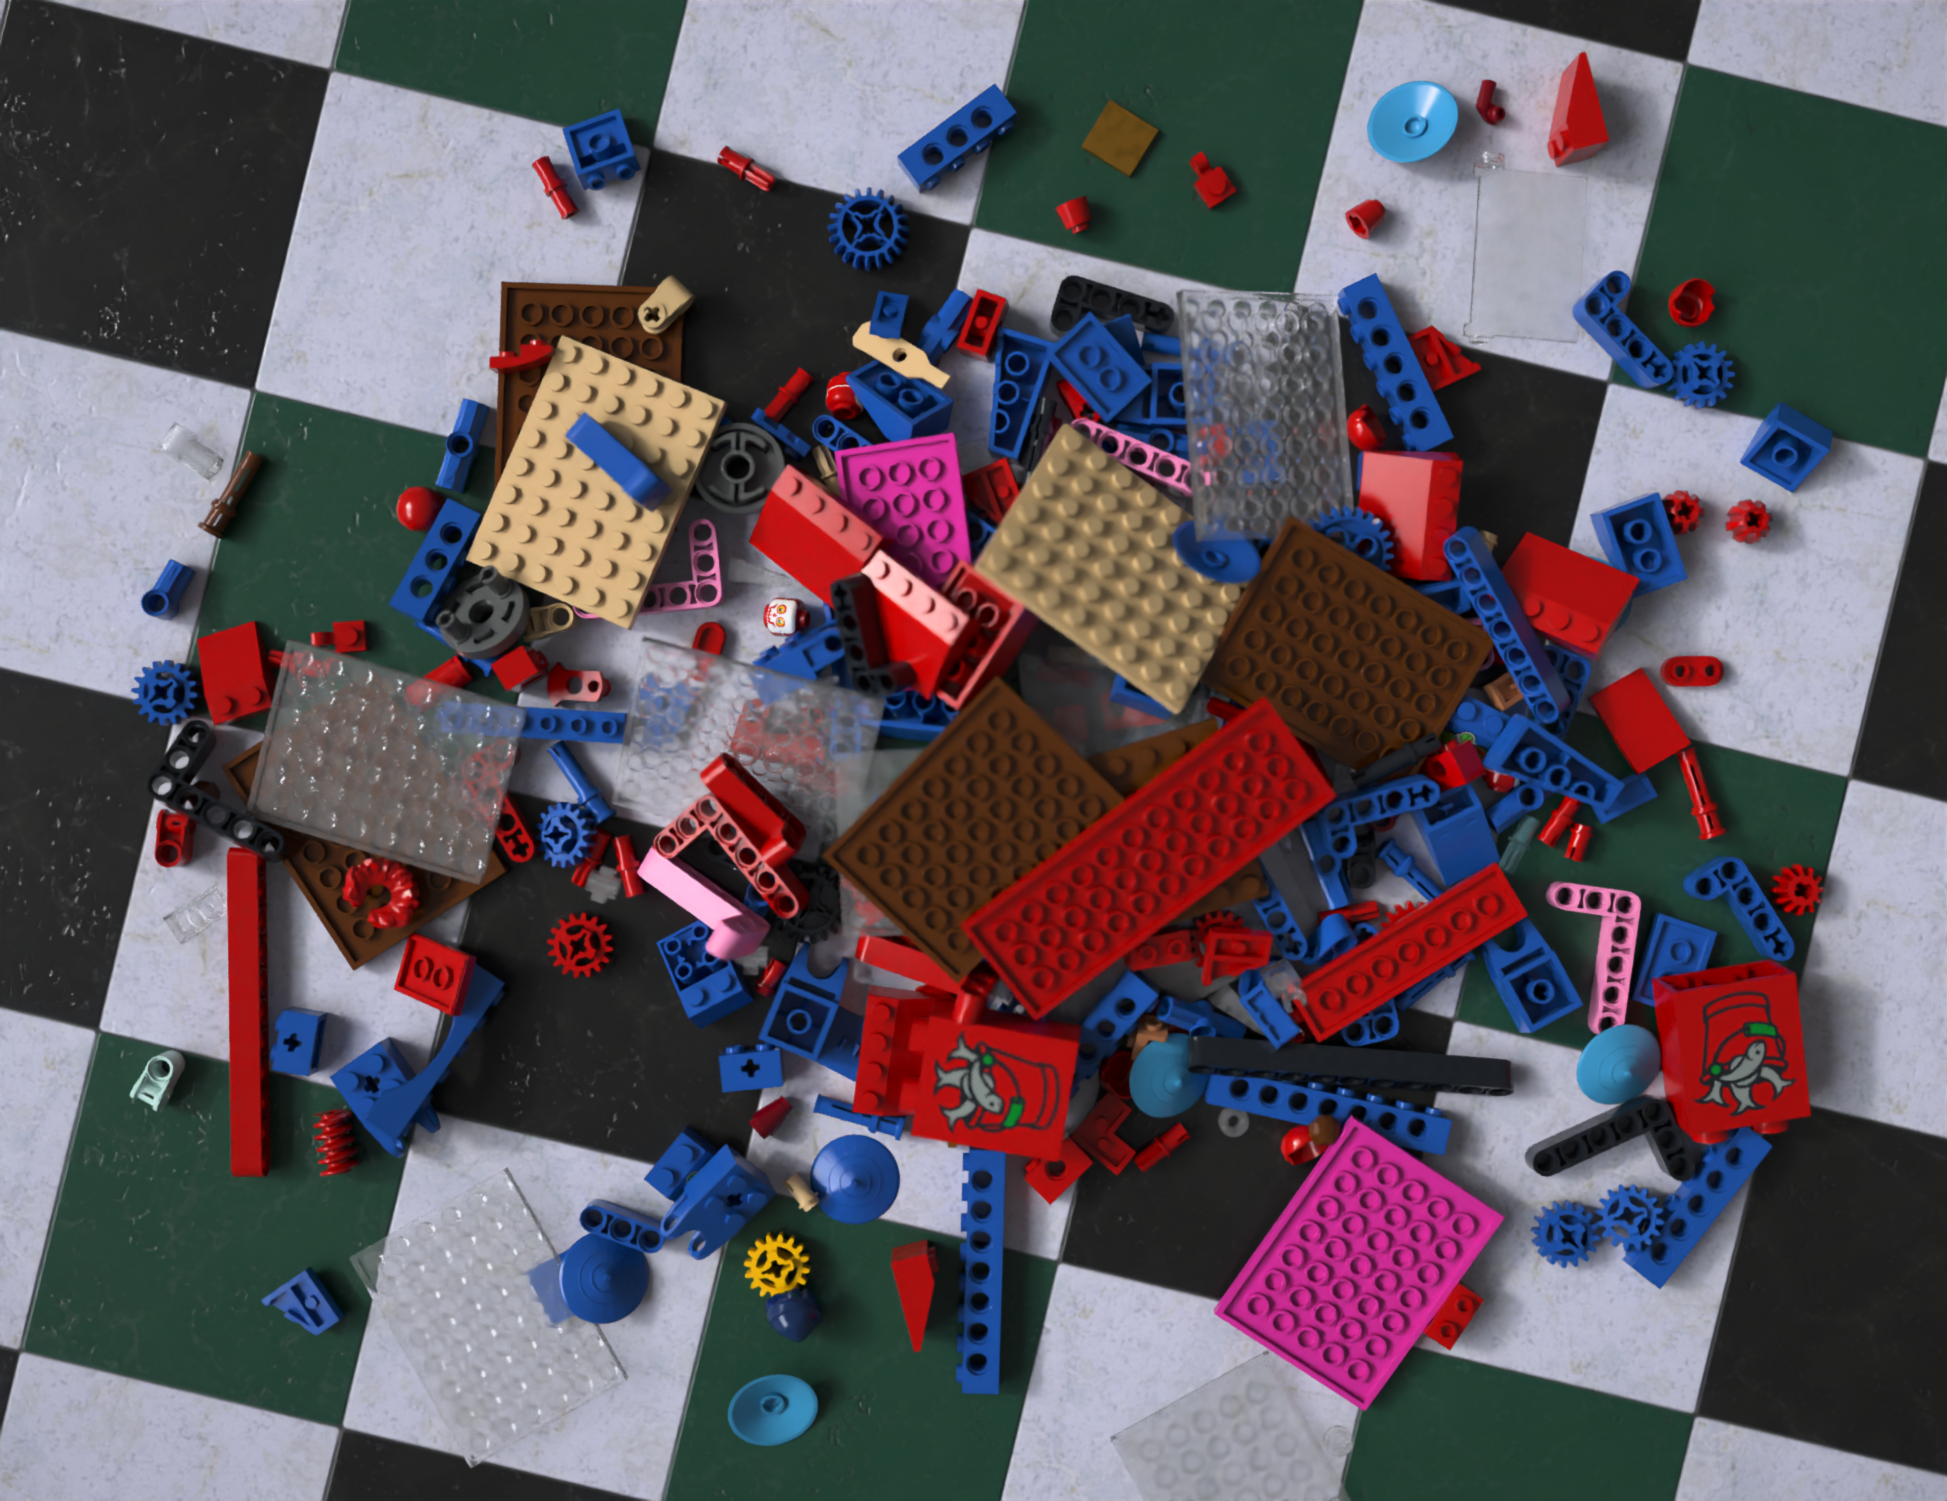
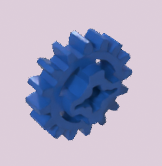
M1704 341L1697 343L1695 347L1689 344L1684 347V352L1679 350L1674 354L1676 360L1671 361L1674 371L1670 379L1673 384L1669 385L1667 390L1675 389L1677 394L1673 399L1676 401L1684 398V407H1688L1693 403L1696 409L1703 408L1705 404L1711 407L1716 404V400L1720 401L1726 397L1724 391L1733 387L1727 381L1735 376L1734 372L1727 369V367L1733 364V361H1724L1723 357L1726 351L1716 353V344L1714 343L1706 349ZM1695 356H1700V357L1706 358L1707 360H1706V361H1700L1698 357H1696V358H1693V357H1695ZM1700 372L1703 374L1700 377L1701 380H1699L1697 377L1700 374ZM1694 390H1699L1702 394H1704V393H1707V394H1706V395H1699V394L1693 393V391H1694Z
M165 660L164 664L161 661H153V669L143 667L142 671L145 676H135L134 678L140 684L139 688L131 689V692L137 693L139 698L132 701L133 704L142 705L138 712L139 715L150 714L148 722L156 723L159 721L162 726H169L170 721L172 724L179 725L181 724V717L190 719L192 715L189 709H199L200 706L194 700L195 698L202 697L201 693L195 692V688L200 686L201 682L192 681L191 679L195 672L193 670L184 672L186 664L177 663L175 665L173 660ZM169 672L176 676L167 679L162 677L161 674ZM166 706L168 709H172L173 712L163 713L159 709Z
M558 802L557 805H549V812H542L540 814L544 820L543 823H536V827L541 832L535 836V839L541 840L542 843L537 850L545 851L543 859L545 861H552V866L572 868L574 865H582L583 858L591 856L588 847L596 845L591 840V836L597 834V831L590 828L594 819L586 818L588 810L579 809L580 804Z
M1622 1184L1619 1185V1193L1617 1194L1609 1189L1607 1192L1610 1199L1600 1198L1599 1200L1604 1209L1596 1210V1214L1603 1217V1220L1596 1224H1598L1599 1228L1607 1229L1603 1232L1602 1236L1605 1239L1613 1237L1611 1245L1615 1248L1620 1243H1623L1625 1252H1629L1631 1245H1635L1636 1249L1641 1252L1642 1243L1644 1242L1652 1247L1653 1242L1650 1238L1652 1236L1661 1238L1662 1236L1656 1230L1657 1226H1665V1222L1658 1219V1216L1664 1214V1210L1654 1207L1659 1202L1656 1197L1648 1199L1649 1191L1646 1188L1637 1193L1635 1184L1631 1185L1630 1191H1626ZM1631 1198L1642 1201L1648 1207L1638 1208L1633 1205ZM1619 1202L1620 1206L1616 1213L1610 1214L1613 1206ZM1629 1211L1638 1216L1634 1218V1224L1632 1225L1623 1220L1627 1218V1212ZM1651 1220L1648 1230L1642 1235V1227ZM1623 1228L1628 1232L1630 1238L1618 1235L1613 1229Z
M1564 1200L1562 1207L1558 1202L1552 1201L1553 1209L1551 1210L1543 1206L1541 1209L1544 1216L1534 1217L1539 1223L1538 1227H1531V1231L1538 1235V1237L1532 1239V1243L1535 1246H1541L1537 1251L1538 1254L1542 1257L1547 1256L1546 1260L1552 1265L1558 1261L1562 1268H1566L1568 1261L1574 1267H1577L1578 1258L1580 1257L1587 1262L1589 1258L1586 1252L1588 1250L1596 1252L1597 1250L1591 1245L1592 1241L1600 1240V1237L1593 1233V1230H1596L1599 1226L1594 1221H1590L1593 1217L1592 1213L1588 1210L1583 1212L1584 1207L1579 1203L1572 1206L1569 1200ZM1562 1215H1570L1567 1219L1559 1218ZM1559 1226L1567 1229L1566 1232L1571 1242L1564 1238L1563 1231ZM1563 1249H1570V1250H1571V1251H1569V1252H1564V1253H1561V1252H1560V1251H1562Z

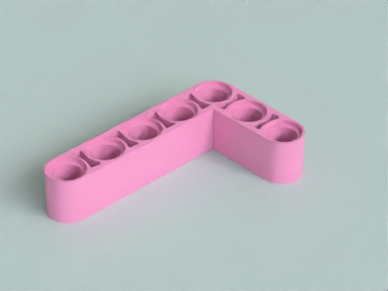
M1077 419L1070 425L1075 430L1084 429L1089 435L1088 440L1100 449H1102V442L1106 440L1114 442L1117 446V451L1107 454L1141 479L1187 498L1199 497L1209 486V474L1206 469L1088 419ZM1133 452L1143 454L1145 463L1143 465H1135L1130 460V454ZM1160 464L1170 465L1173 469V476H1162L1158 466ZM1191 475L1197 476L1201 480V488L1193 489L1189 487L1187 477Z
M698 519L691 523L688 534L693 581L651 585L648 592L656 594L657 602L651 608H645L642 604L638 616L713 609L723 603L725 587L720 537L717 527L711 521ZM708 526L712 531L710 538L704 542L698 541L696 536L698 529ZM706 556L713 557V569L708 572L701 571L699 566L701 559ZM714 586L718 592L716 599L712 602H705L702 596L704 589ZM678 589H684L687 593V599L681 605H675L672 599L674 592ZM573 606L575 613L584 619H603L591 613L585 614L582 609Z
M654 845L651 846L637 871L644 880L715 930L706 948L720 959L730 961L754 954L771 928L765 919L677 856L672 858L661 857L657 854Z
M1555 881L1547 887L1545 892L1546 900L1551 906L1568 911L1602 915L1588 1014V1026L1593 1033L1598 1035L1603 1032L1600 1023L1607 1016L1611 1020L1609 1028L1624 1025L1641 902L1636 894L1629 891ZM1562 888H1566L1568 891V899L1564 903H1560L1557 896ZM1595 892L1598 896V902L1591 908L1588 905L1587 899L1591 893ZM1625 896L1628 905L1624 911L1620 912L1617 904L1619 899ZM1621 926L1623 937L1616 942L1613 938V933L1617 927ZM1617 956L1619 966L1616 970L1611 971L1609 962L1613 957ZM1613 986L1615 995L1611 1000L1606 1001L1605 991Z

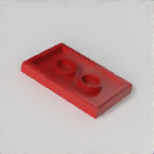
M1642 667L1587 699L1636 776L1691 744Z
M414 932L408 936L394 990L451 1016L460 1017L477 957L419 932Z

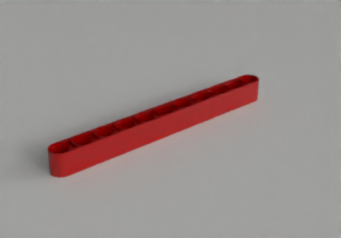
M230 847L227 853L231 1171L234 1177H267L270 1170L271 1152L266 861L241 847Z

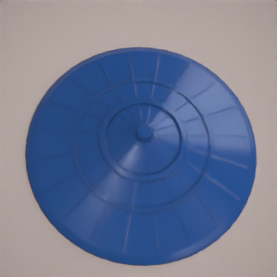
M1191 520L1178 526L1173 534L1174 548L1179 557L1194 571L1209 579L1223 583H1244L1255 578L1261 569V559L1254 545L1241 533L1227 525L1210 520Z
M845 1135L829 1142L818 1153L811 1168L810 1186L814 1193L818 1192L817 1197L820 1201L817 1204L829 1217L846 1224H864L881 1217L892 1206L899 1191L900 1173L893 1154L881 1142L865 1135Z
M593 1233L587 1234L569 1248L562 1260L558 1277L560 1293L570 1311L587 1322L608 1324L619 1321L631 1314L645 1296L649 1283L647 1259L642 1251Z

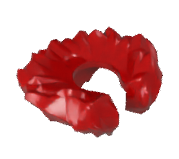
M371 857L358 866L350 867L346 875L345 887L342 888L344 894L342 898L344 901L350 902L352 908L360 907L364 903L367 891L371 886L376 884L386 886L391 892L390 902L384 907L371 909L367 922L378 929L402 928L410 922L414 909L419 905L417 897L420 892L419 889H416L418 883L413 880L414 874L410 873L408 868L402 866L401 862L385 860L384 857L378 859Z

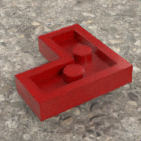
M1105 1092L1070 1136L1118 1176L1137 1153L1135 1149L1114 1133L1131 1113L1132 1108L1122 1099Z

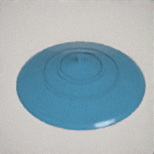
M1413 81L1399 85L1387 92L1371 111L1367 125L1369 141L1379 155L1391 161L1406 163L1425 159L1439 151L1452 137L1458 122L1457 103L1453 95L1446 88L1434 82Z
M1618 1025L1604 1030L1587 1044L1580 1055L1576 1071L1580 1089L1589 1099L1600 1104H1620L1634 1099L1652 1084L1658 1074L1662 1060L1660 1044L1649 1030L1638 1025Z
M1184 1033L1168 1034L1165 1043L1152 1041L1137 1056L1130 1072L1129 1088L1134 1103L1147 1115L1157 1118L1179 1115L1191 1108L1203 1095L1209 1075L1188 1071L1187 1039L1190 1038V1035Z
M781 1374L764 1376L749 1382L735 1394L728 1408V1422L733 1432L748 1443L760 1446L780 1445L796 1439L812 1425L818 1412V1398L813 1388L797 1377Z

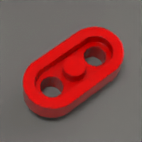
M1713 656L1670 657L1660 667L1661 679L1672 687L1713 686L1719 683L1724 675V667L1721 661ZM1677 666H1680L1683 670L1680 677L1675 674ZM1707 666H1710L1713 669V673L1710 677L1707 676L1705 673V669Z

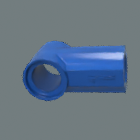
M170 558L153 589L143 595L141 600L143 611L150 616L162 620L174 618L180 609L179 602L196 572ZM161 598H164L165 606L161 611L157 612L156 604Z

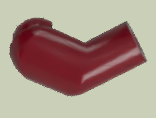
M1482 80L1476 101V109L1485 123L1496 125L1505 118L1504 108H1501L1499 105L1496 106L1493 101L1497 83L1492 80Z

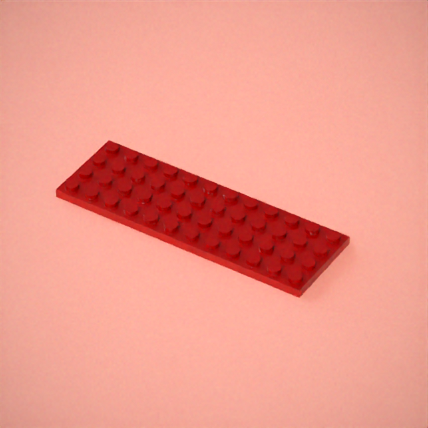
M1263 696L960 924L961 928L1033 1019L1037 1021L1337 797V795L1272 705Z

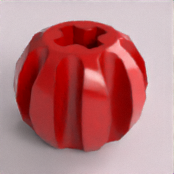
M1676 490L1674 495L1667 494L1662 499L1674 535H1686L1688 530L1694 532L1701 525L1698 518L1705 516V508L1701 509L1698 506V502L1701 499L1696 494H1692L1689 497L1686 490ZM1682 509L1683 515L1679 516L1678 511Z
M1751 499L1739 501L1737 506H1732L1727 513L1730 522L1725 523L1726 531H1733L1732 539L1739 543L1745 540L1746 544L1750 545L1758 543L1761 537L1766 538L1772 529L1768 522L1773 521L1772 512L1766 513L1765 511L1767 505L1758 500L1753 503Z

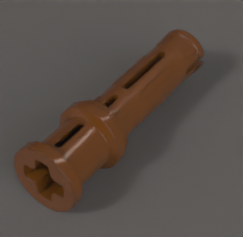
M249 450L246 451V455L232 475L220 498H215L210 503L212 508L204 522H199L197 525L199 528L223 540L225 537L223 534L230 520L238 515L236 507L265 459ZM246 469H249L238 489L234 492ZM230 496H232V499L229 502V504H226ZM222 514L217 524L213 526L218 516Z

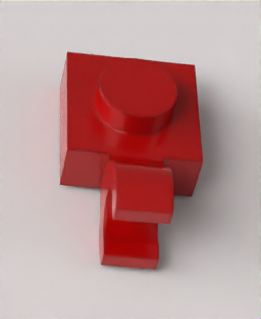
M1202 151L1191 158L1192 160L1189 164L1200 178L1193 186L1209 210L1235 194L1236 189L1221 166L1212 170L1208 159Z
M365 620L333 623L334 632L310 633L311 645H335V653L369 651Z

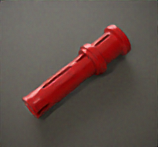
M1695 747L1675 753L1694 806L1690 812L1692 816L1696 817L1701 832L1699 839L1705 840L1727 833L1726 828L1722 827L1717 813L1718 803L1711 800Z

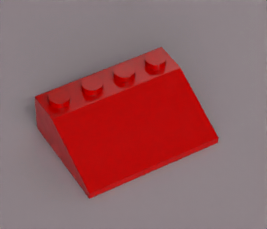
M1363 451L1358 507L1363 510V515L1370 511L1374 515L1373 520L1376 518L1383 522L1381 528H1386L1390 532L1385 539L1392 541L1393 546L1386 550L1390 551L1394 558L1385 560V563L1391 567V570H1383L1389 575L1416 580L1450 581L1452 567L1443 549L1445 541L1456 532L1463 460L1455 452ZM1368 539L1361 540L1357 545V550L1364 549L1368 544Z
M788 464L770 490L749 543L833 608L830 595L832 582L853 573L861 572L875 550L878 548L886 552L894 539L803 468Z
M1530 532L1525 534L1501 570L1536 635L1599 662L1641 579Z
M877 548L861 572L869 578L872 585L889 662H908L916 673V681L912 688L931 701L935 691L944 682L945 677L950 673L983 623L897 557Z
M960 559L940 591L980 620L983 625L961 657H959L950 673L945 677L944 682L935 691V694L956 710L962 712L996 675L1000 679L1002 678L1041 617L975 571L972 565Z
M870 985L852 1112L878 1116L914 1115L899 1112L905 1075L920 1077L923 1055L908 1053L914 1017L929 1018L936 1000L956 1003L957 997Z

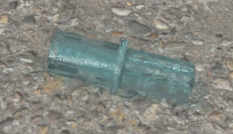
M1526 814L1521 817L1512 837L1507 839L1510 843L1499 862L1501 870L1510 874L1515 872L1525 850H1530L1531 848L1529 844L1541 823L1539 820Z

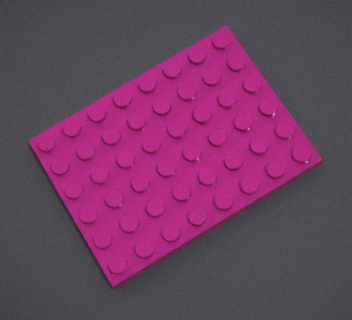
M1351 1115L1340 1130V1137L1325 1151L1214 1308V1313L1358 1408L1366 1411L1505 1217L1492 1206Z

